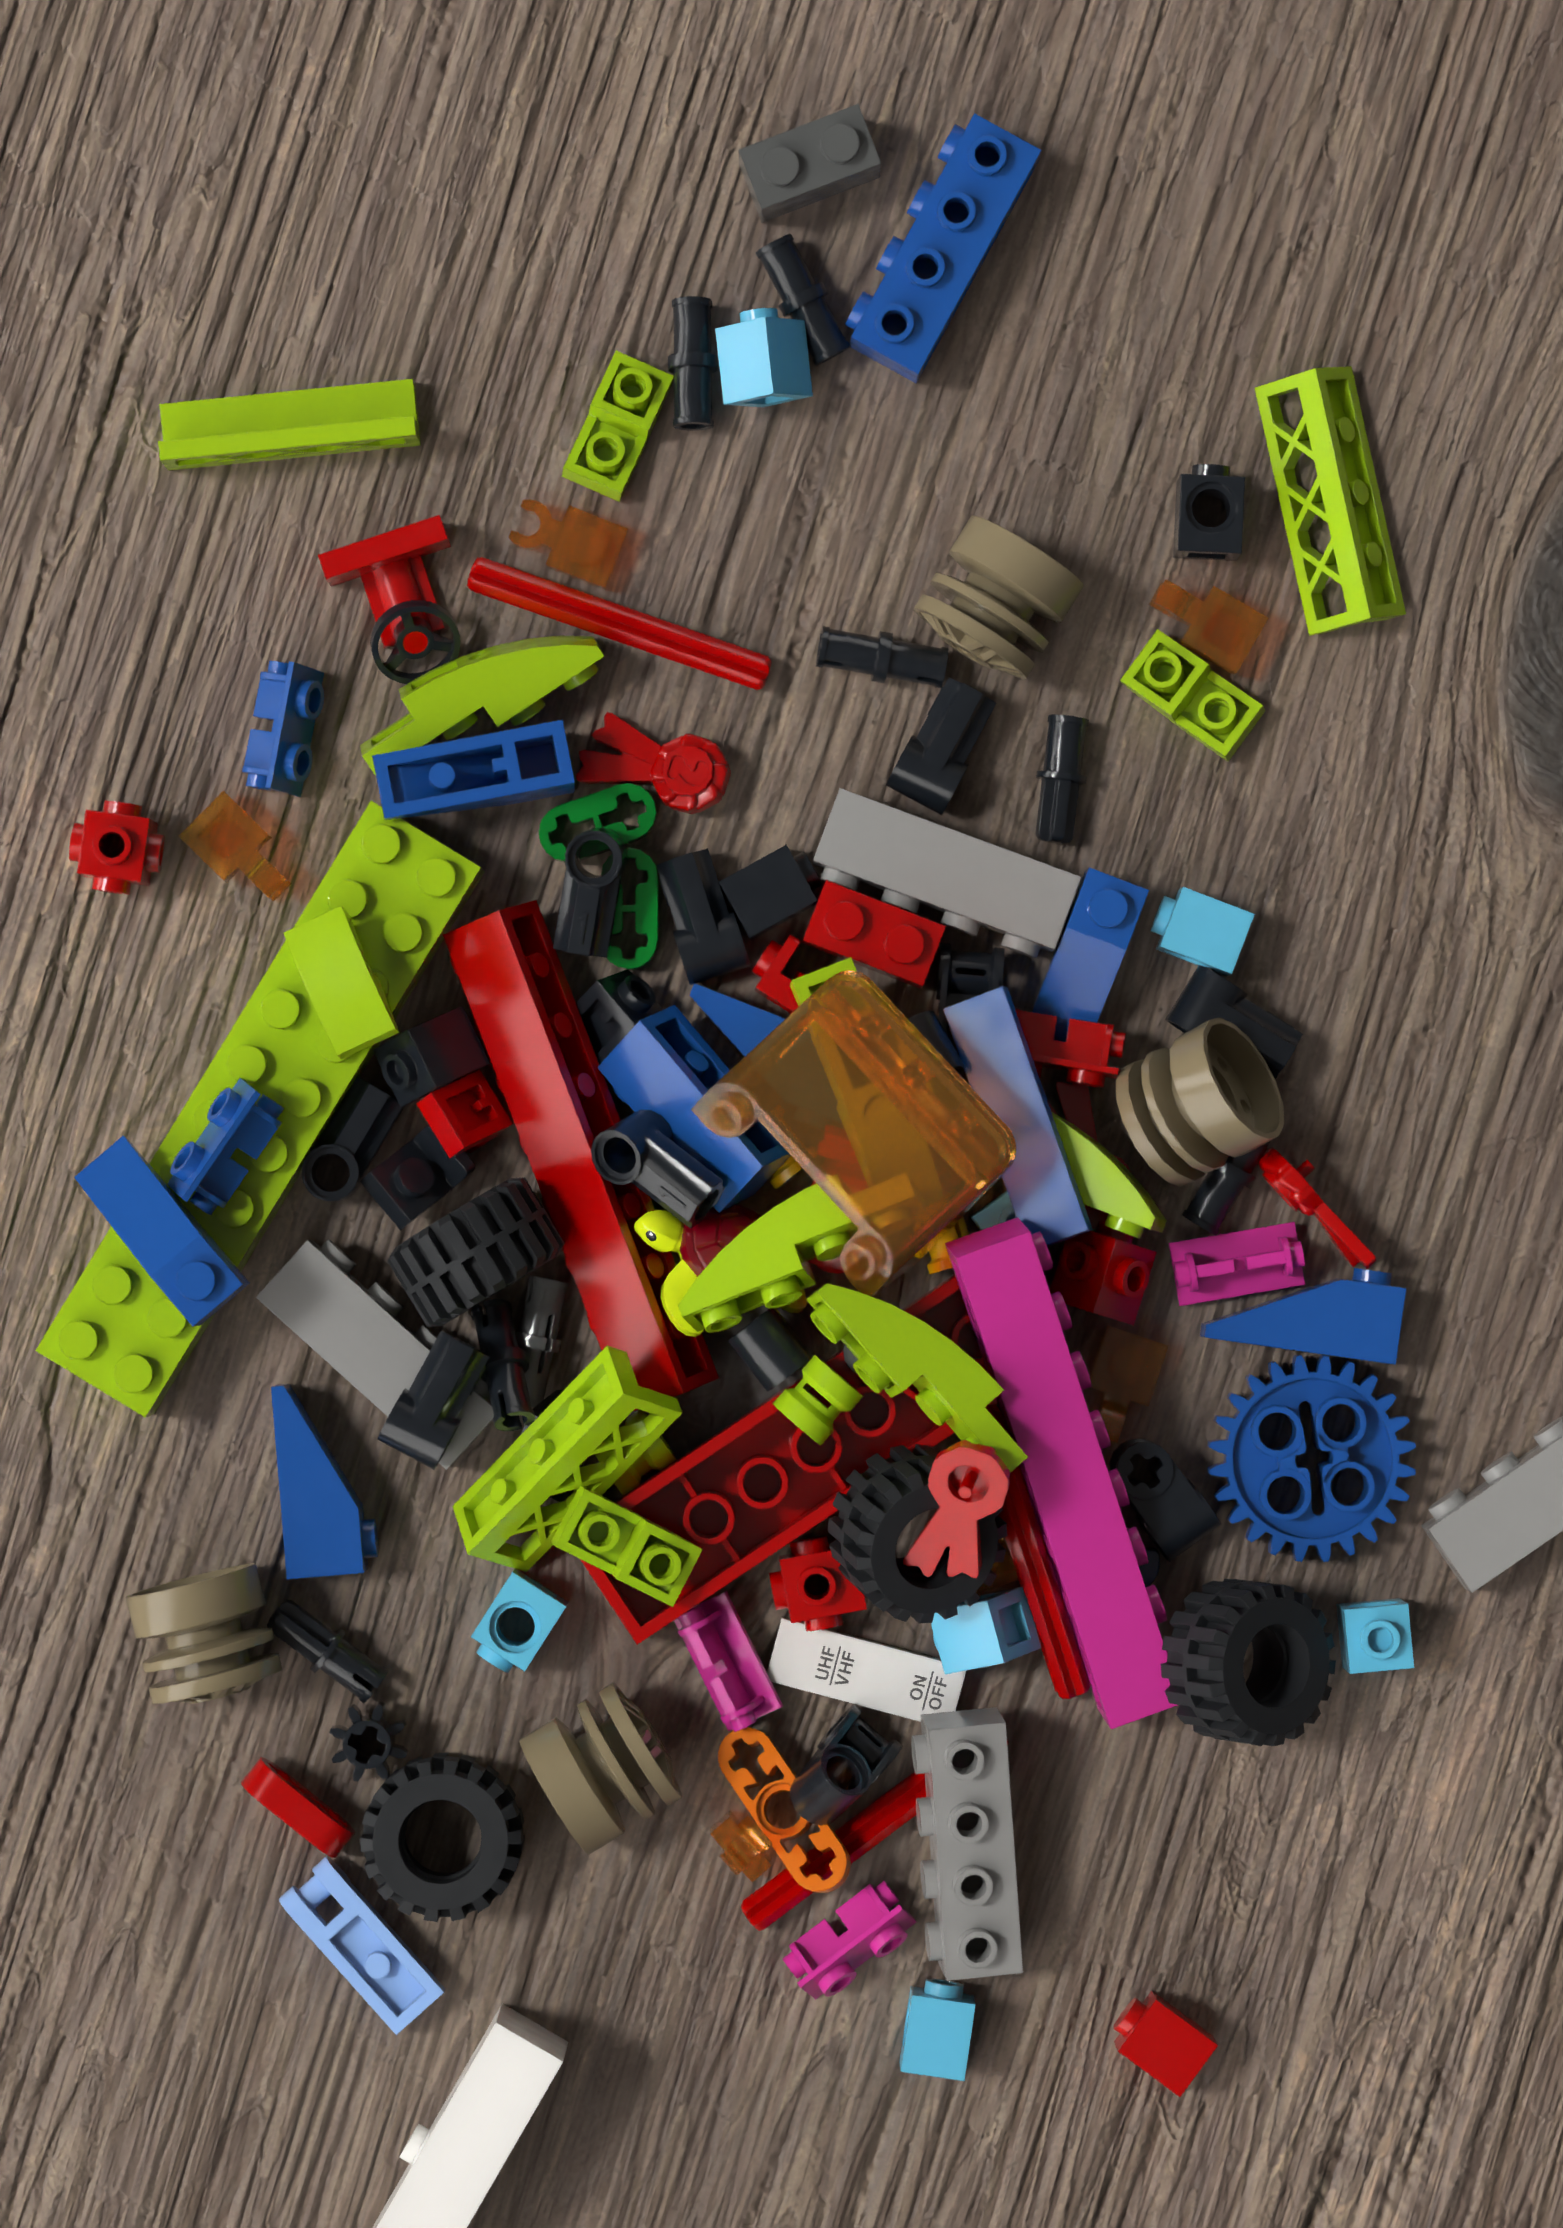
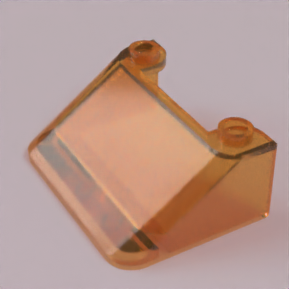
M852 970L839 972L829 978L711 1087L691 1109L709 1130L727 1138L743 1134L759 1120L859 1229L845 1244L840 1254V1263L850 1283L859 1292L872 1297L919 1262L1012 1166L1016 1157V1142L1008 1126L876 984L866 975Z

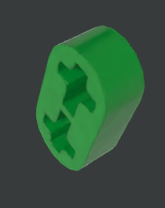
M626 783L558 805L548 811L541 820L539 827L540 843L550 857L565 863L566 847L563 843L552 845L550 841V834L558 831L557 820L568 816L573 825L593 820L596 828H602L599 817L618 810L617 799L625 795H629L633 804L643 802L646 806V812L638 816L639 827L627 831L623 822H616L604 826V828L615 831L623 839L625 845L636 842L647 836L655 825L657 817L655 802L649 792L641 786ZM589 840L582 846L580 861L605 853L611 849L604 842Z
M627 848L628 860H636L638 871L648 872L647 883L637 884L635 889V905H624V890L622 885H620L612 935L622 934L624 913H635L636 931L640 935H647L648 943L647 947L636 949L635 958L633 959L623 958L622 949L610 945L609 957L607 959L618 968L634 970L648 964L657 951L659 878L657 867L649 855L638 849ZM613 854L603 864L601 875L606 874L611 869Z

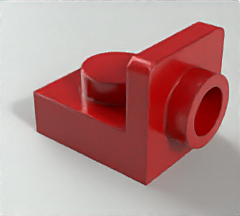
M790 934L783 946L772 940L756 963L752 972L759 976L761 980L756 986L755 992L805 1023L790 988L791 980L782 974L801 944L799 939ZM797 971L793 979L804 976V974Z
M480 1070L431 1092L417 1103L418 1108L449 1158L464 1151L472 1153L480 1149L513 1124Z

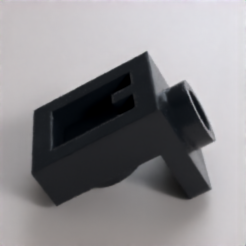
M629 970L597 980L576 1002L599 1065L639 1020L664 1010L656 1001L653 989Z
M428 1124L411 1141L370 1171L360 1182L401 1231L458 1186L475 1170V1165L467 1156L466 1151L449 1158Z

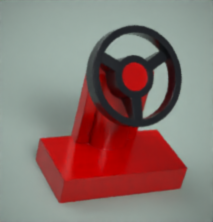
M440 515L318 555L325 578L331 587L361 577L376 621L370 638L374 661L385 676L402 684H408L425 673L457 659L460 652L461 640L457 624L447 610L437 605L422 560V556L451 547ZM443 621L447 623L452 631V640L435 633L445 629ZM380 637L385 649L395 646L386 662L383 661L378 651ZM432 649L448 652L447 656L438 665L427 671L405 673L395 670L406 658H423Z

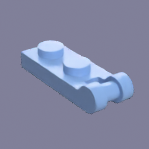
M326 1856L312 1868L314 1876L299 1889L292 1886L279 1898V1902L291 1918L397 2035L445 1992V1987L356 1889L343 1870L330 1857ZM332 1895L344 1909L327 1923L317 1912L316 1908Z

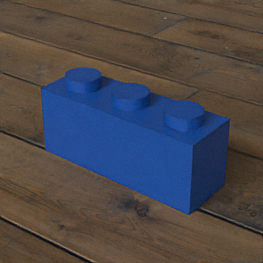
M675 1005L639 1020L597 1067L611 1083L616 1095L628 1104L634 1112L651 1110L661 1115L672 1130L674 1143L723 1180L722 1185L725 1189L714 1206L719 1213L753 1196L797 1150Z

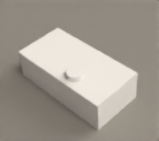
M502 2003L430 2129L418 2124L399 2157L408 2162L409 2165L374 2223L373 2228H467L561 2067L568 2041Z

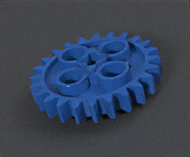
M1294 1355L1292 1373L1285 1375L1282 1368L1275 1361H1271L1268 1363L1269 1382L1263 1384L1258 1378L1248 1374L1245 1376V1379L1252 1394L1247 1399L1230 1392L1226 1396L1237 1410L1233 1418L1222 1415H1215L1214 1421L1228 1432L1226 1439L1208 1441L1207 1446L1224 1454V1461L1208 1467L1207 1471L1208 1474L1213 1476L1226 1477L1228 1484L1221 1487L1213 1495L1217 1501L1235 1499L1237 1505L1227 1516V1520L1231 1524L1246 1518L1252 1521L1245 1536L1248 1541L1254 1542L1265 1532L1270 1534L1268 1552L1276 1556L1287 1541L1292 1543L1293 1558L1297 1562L1303 1561L1309 1545H1315L1316 1552L1323 1562H1329L1331 1543L1338 1542L1340 1547L1351 1556L1355 1554L1353 1535L1359 1532L1371 1542H1376L1378 1538L1371 1522L1377 1517L1385 1522L1394 1524L1396 1518L1386 1507L1389 1499L1408 1501L1410 1497L1405 1491L1395 1485L1397 1477H1409L1416 1474L1415 1469L1399 1463V1455L1415 1449V1442L1397 1439L1395 1432L1402 1429L1410 1421L1407 1416L1388 1417L1386 1411L1397 1398L1393 1393H1387L1377 1398L1371 1395L1378 1380L1375 1375L1370 1374L1358 1384L1353 1382L1355 1364L1346 1361L1337 1375L1331 1374L1329 1356L1320 1355L1314 1371H1308L1302 1355ZM1303 1401H1307L1311 1407L1313 1444L1315 1448L1327 1452V1461L1317 1463L1316 1467L1324 1506L1323 1512L1319 1515H1315L1312 1511L1310 1473L1307 1468L1295 1463V1456L1301 1455L1306 1451L1305 1436L1299 1414V1405ZM1345 1404L1353 1411L1355 1427L1346 1438L1332 1440L1324 1432L1322 1426L1323 1417L1332 1406ZM1275 1412L1283 1413L1291 1422L1292 1435L1283 1446L1267 1448L1260 1440L1259 1426L1267 1415ZM1355 1468L1363 1479L1361 1495L1353 1502L1339 1503L1332 1495L1331 1481L1340 1470ZM1289 1476L1298 1482L1300 1498L1292 1509L1284 1512L1275 1511L1269 1505L1267 1490L1275 1479Z

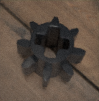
M383 1702L377 1705L372 1715L365 1716L362 1715L358 1706L355 1704L351 1705L348 1708L349 1717L353 1722L350 1728L335 1725L330 1729L329 1733L343 1740V1749L339 1750L331 1760L333 1763H340L348 1759L355 1766L353 1772L354 1781L358 1782L365 1773V1770L376 1768L378 1775L385 1780L390 1775L389 1766L385 1761L387 1757L391 1755L396 1758H405L409 1750L404 1746L395 1744V1735L402 1731L406 1726V1722L402 1720L390 1724L384 1719L385 1703ZM368 1726L378 1729L377 1740L386 1744L385 1750L376 1749L371 1757H365L360 1754L361 1743L353 1739V1734L362 1735Z

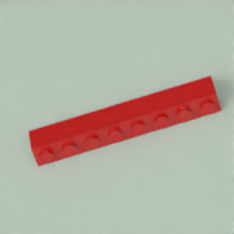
M537 900L498 910L443 934L450 953L452 967L460 979L473 1013L474 1025L483 1039L496 1073L497 1085L505 1097L519 1134L520 1145L528 1157L540 1188L544 1208L565 1242L562 1248L568 1270L574 1277L587 1311L589 1326L596 1335L601 1351L608 1345L627 1352L638 1386L671 1397L686 1393L718 1379L719 1376L703 1334L692 1337L678 1331L669 1320L660 1298L661 1287L668 1274L676 1266L671 1251L659 1252L642 1240L634 1229L635 1222L647 1212L655 1211L651 1198L633 1183L618 1185L605 1180L596 1170L592 1161L591 1148L594 1139L599 1133L621 1120L605 1078L597 1068L599 1062L556 950L553 949V942Z

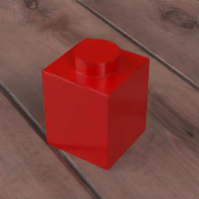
M1153 1991L1149 1993L1143 2002L1136 1997L1132 1999L1122 2011L1113 2027L1114 2030L1120 2033L1114 2041L1117 2051L1179 2097L1182 2096L1218 2047L1213 2035Z

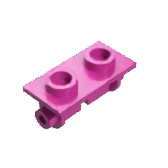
M1295 1222L1168 1243L1179 1306L1305 1285L1302 1266H1305L1304 1253L1301 1241L1297 1239Z
M727 1591L694 1606L674 1620L678 1628L677 1632L682 1637L721 1715V1721L725 1723L728 1731H739L755 1723L757 1718L783 1707Z
M885 1881L875 1888L871 1883L868 1884L863 1890L835 1910L848 1929L842 1935L838 1936L829 1922L823 1919L789 1945L791 1952L783 1958V1961L797 1979L807 1972L808 1975L797 1982V1984L815 2000L822 1994L829 1997L842 1991L855 1979L857 1975L855 1972L856 1968L873 1955L878 1958L888 1955L906 1940L907 1933L905 1931L914 1925L916 1920L900 1905L896 1906L893 1910L890 1909L899 1902V1899Z

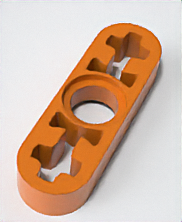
M745 1727L739 1731L734 1732L733 1730L719 1746V1767L795 1881L807 1890L816 1893H828L838 1889L849 1875L851 1861L846 1847L830 1824L818 1825L820 1831L808 1835L819 1851L826 1853L833 1850L836 1858L829 1863L833 1874L825 1880L818 1874H812L809 1877L806 1875L804 1869L809 1866L811 1860L802 1845L797 1843L789 1852L784 1844L785 1841L802 1836L808 1831L812 1823L800 1816L798 1822L792 1827L779 1829L774 1827L768 1820L767 1805L770 1799L780 1792H790L791 1785L797 1777L779 1748L768 1735L755 1728ZM741 1742H745L751 1747H757L760 1744L763 1746L764 1752L757 1759L767 1776L772 1778L778 1769L784 1775L783 1779L765 1785L755 1799L749 1793V1789L758 1787L761 1784L750 1770L740 1768L736 1771L733 1763L740 1757L736 1747Z

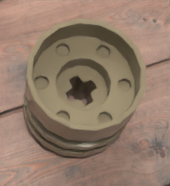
M972 515L949 552L951 557L969 575L965 581H961L955 577L936 572L930 584L951 601L950 605L922 594L913 611L931 625L942 641L962 655L988 669L1004 671L1014 677L1026 680L1035 663L1016 648L1014 644L1017 642L1031 650L1043 653L1049 642L1029 623V620L1035 614L1043 619L1061 623L1083 589L1084 584L1062 564L1021 537L982 517Z
M1220 1017L1208 1020L1174 1040L1170 1049L1165 1047L1154 1050L1147 1054L1145 1059L1125 1066L1121 1069L1116 1079L1117 1105L1122 1122L1135 1148L1149 1167L1159 1176L1179 1187L1191 1184L1204 1177L1205 1173L1225 1166L1229 1156L1235 1158L1245 1155L1277 1138L1284 1126L1283 1102L1277 1083L1264 1057L1251 1039L1235 1024Z
M256 1562L226 1567L178 1579L132 1593L125 1597L136 1638L166 1637L168 1649L152 1655L142 1663L144 1673L174 1669L175 1677L149 1686L152 1704L168 1702L195 1704L245 1691L262 1678L282 1671L279 1653H268L250 1657L248 1651L249 1648L273 1640V1629L268 1627L243 1629L240 1617L254 1612L266 1604Z
M614 1682L599 1691L610 1715L609 1719L604 1721L593 1705L585 1699L577 1705L580 1719L586 1731L583 1735L576 1738L569 1728L555 1717L522 1737L519 1741L534 1775L570 1834L588 1855L624 1834L623 1820L616 1804L625 1798L646 1820L655 1815L653 1805L644 1789L648 1784L651 1783L655 1791L668 1806L682 1798V1792L675 1779L672 1758L659 1734L644 1711L630 1701Z

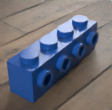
M975 113L966 129L957 124L954 125L938 155V159L947 164L936 184L934 185L924 180L907 211L908 215L916 219L905 240L893 236L876 270L885 274L874 296L864 291L862 292L845 325L854 330L850 339L852 349L917 384L1039 163L1042 150Z

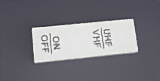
M782 1617L767 1674L771 1682L921 1722V1714L956 1711L966 1671L945 1675L941 1659L830 1629L806 1632L804 1622L791 1623L789 1618Z

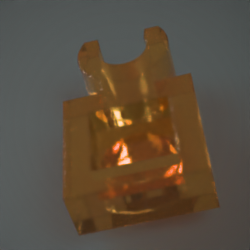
M531 499L523 500L521 509L528 514L537 516L540 519V528L535 534L525 536L511 530L508 536L511 543L522 550L528 551L537 550L543 546L551 549L545 564L547 568L606 591L629 533L628 528L570 505L563 522L552 519L549 510L542 503Z

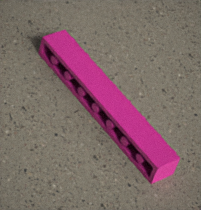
M1018 1217L945 1243L987 1373L1004 1389L996 1397L999 1410L1003 1413L1010 1437L1028 1456L1019 1466L1086 1668L1098 1711L1110 1729H1114L1177 1706V1704L1169 1703L1165 1690L1170 1686L1169 1679L1162 1678L1161 1664L1167 1662L1168 1650H1162L1163 1639L1158 1624L1167 1621L1166 1612L1155 1585L1145 1587L1139 1566L1148 1563L1147 1553L1137 1528H1126L1120 1508L1130 1503L1120 1473L1117 1468L1108 1471L1101 1449L1111 1446L1110 1439L1099 1411H1088L1082 1390L1091 1387L1090 1377L1084 1360L1079 1351L1069 1353L1063 1331L1072 1328V1322L1061 1293L1058 1291L1050 1294L1044 1271L1053 1268L1046 1242L1040 1231L1031 1234Z

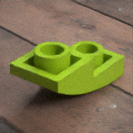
M616 350L590 404L589 414L563 467L562 477L620 502L656 423L674 376Z
M1158 629L1120 679L1121 683L1138 697L1227 762H1229L1265 712V708L1261 703L1212 671L1208 663Z
M342 906L284 932L285 939L308 995L337 1056L341 1060L399 1033L379 978L370 969L351 917Z
M582 1485L577 1490L551 1541L555 1547L613 1575L617 1580L671 1607L674 1606L703 1550L679 1535Z

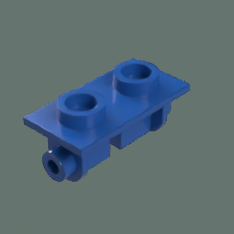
M269 661L267 672L260 673L253 716L274 721L271 732L256 729L250 730L244 766L242 768V773L248 774L247 787L267 791L272 789L301 797L303 783L309 776L312 767V751L310 746L315 719L321 713L324 704V689L322 686L324 672L295 662Z
M239 1078L233 1089L226 1088L216 1097L208 1111L207 1119L210 1121L196 1143L190 1141L179 1151L170 1170L173 1176L167 1185L186 1202L193 1192L196 1191L190 1202L209 1215H212L217 1206L221 1208L226 1206L249 1171L230 1158L235 1149L239 1148L257 1160L282 1124L277 1118L284 1108L264 1094L255 1104L261 1094L242 1078Z

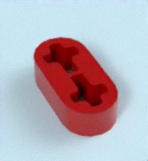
M260 1757L241 1781V1785L258 1802L309 1843L332 1858H336L355 1835V1830L339 1814L288 1773L264 1757Z

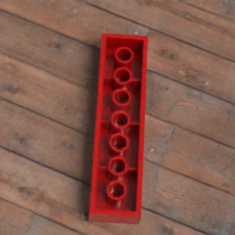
M955 1274L902 1309L952 1340L987 1372ZM842 1349L824 1362L863 1395V1398L851 1411L841 1412L833 1421L834 1431L821 1446L773 1405V1402L785 1389L795 1388L803 1379L802 1376L615 1501L619 1505L703 1549L673 1607L617 1580L613 1575L583 1560L581 1562L638 1645L837 1512L838 1509L832 1505L837 1492L843 1494L848 1492L852 1485L846 1481L847 1477L854 1469L860 1474L865 1472L869 1468L866 1459L876 1453L887 1459L890 1457V1448L904 1445L911 1452H913L916 1444L932 1448L955 1432L946 1422L942 1426L935 1424L922 1411L915 1400V1396L920 1392L913 1384L892 1398L884 1389L880 1393L874 1392L864 1383L859 1375L848 1368ZM811 1387L809 1392L829 1408L831 1403ZM996 1398L993 1401H991L988 1405H996Z

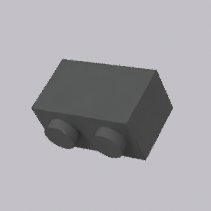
M859 104L738 150L739 166L761 223L880 178L881 161Z

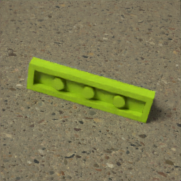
M1352 366L1314 368L1255 387L1309 636L1324 634L1359 623L1383 621L1406 615ZM1298 390L1304 414L1296 430L1284 423L1278 396ZM1302 452L1314 460L1317 478L1310 492H1307L1297 484L1294 469ZM1315 515H1318L1328 523L1331 539L1323 555L1311 547L1308 534ZM1329 577H1331L1342 586L1347 612L1327 617L1322 591Z
M413 379L159 404L163 441H158L159 457L168 471L421 445L415 382Z
M607 1345L453 1505L467 1554L527 1572L553 1546L551 1541L580 1485L603 1495L682 1414L678 1399L638 1386L627 1352ZM635 1408L650 1413L643 1421L619 1427ZM613 1449V1452L604 1461L579 1467L589 1456ZM574 1490L565 1501L540 1507L550 1496ZM536 1529L520 1547L505 1543L513 1535Z

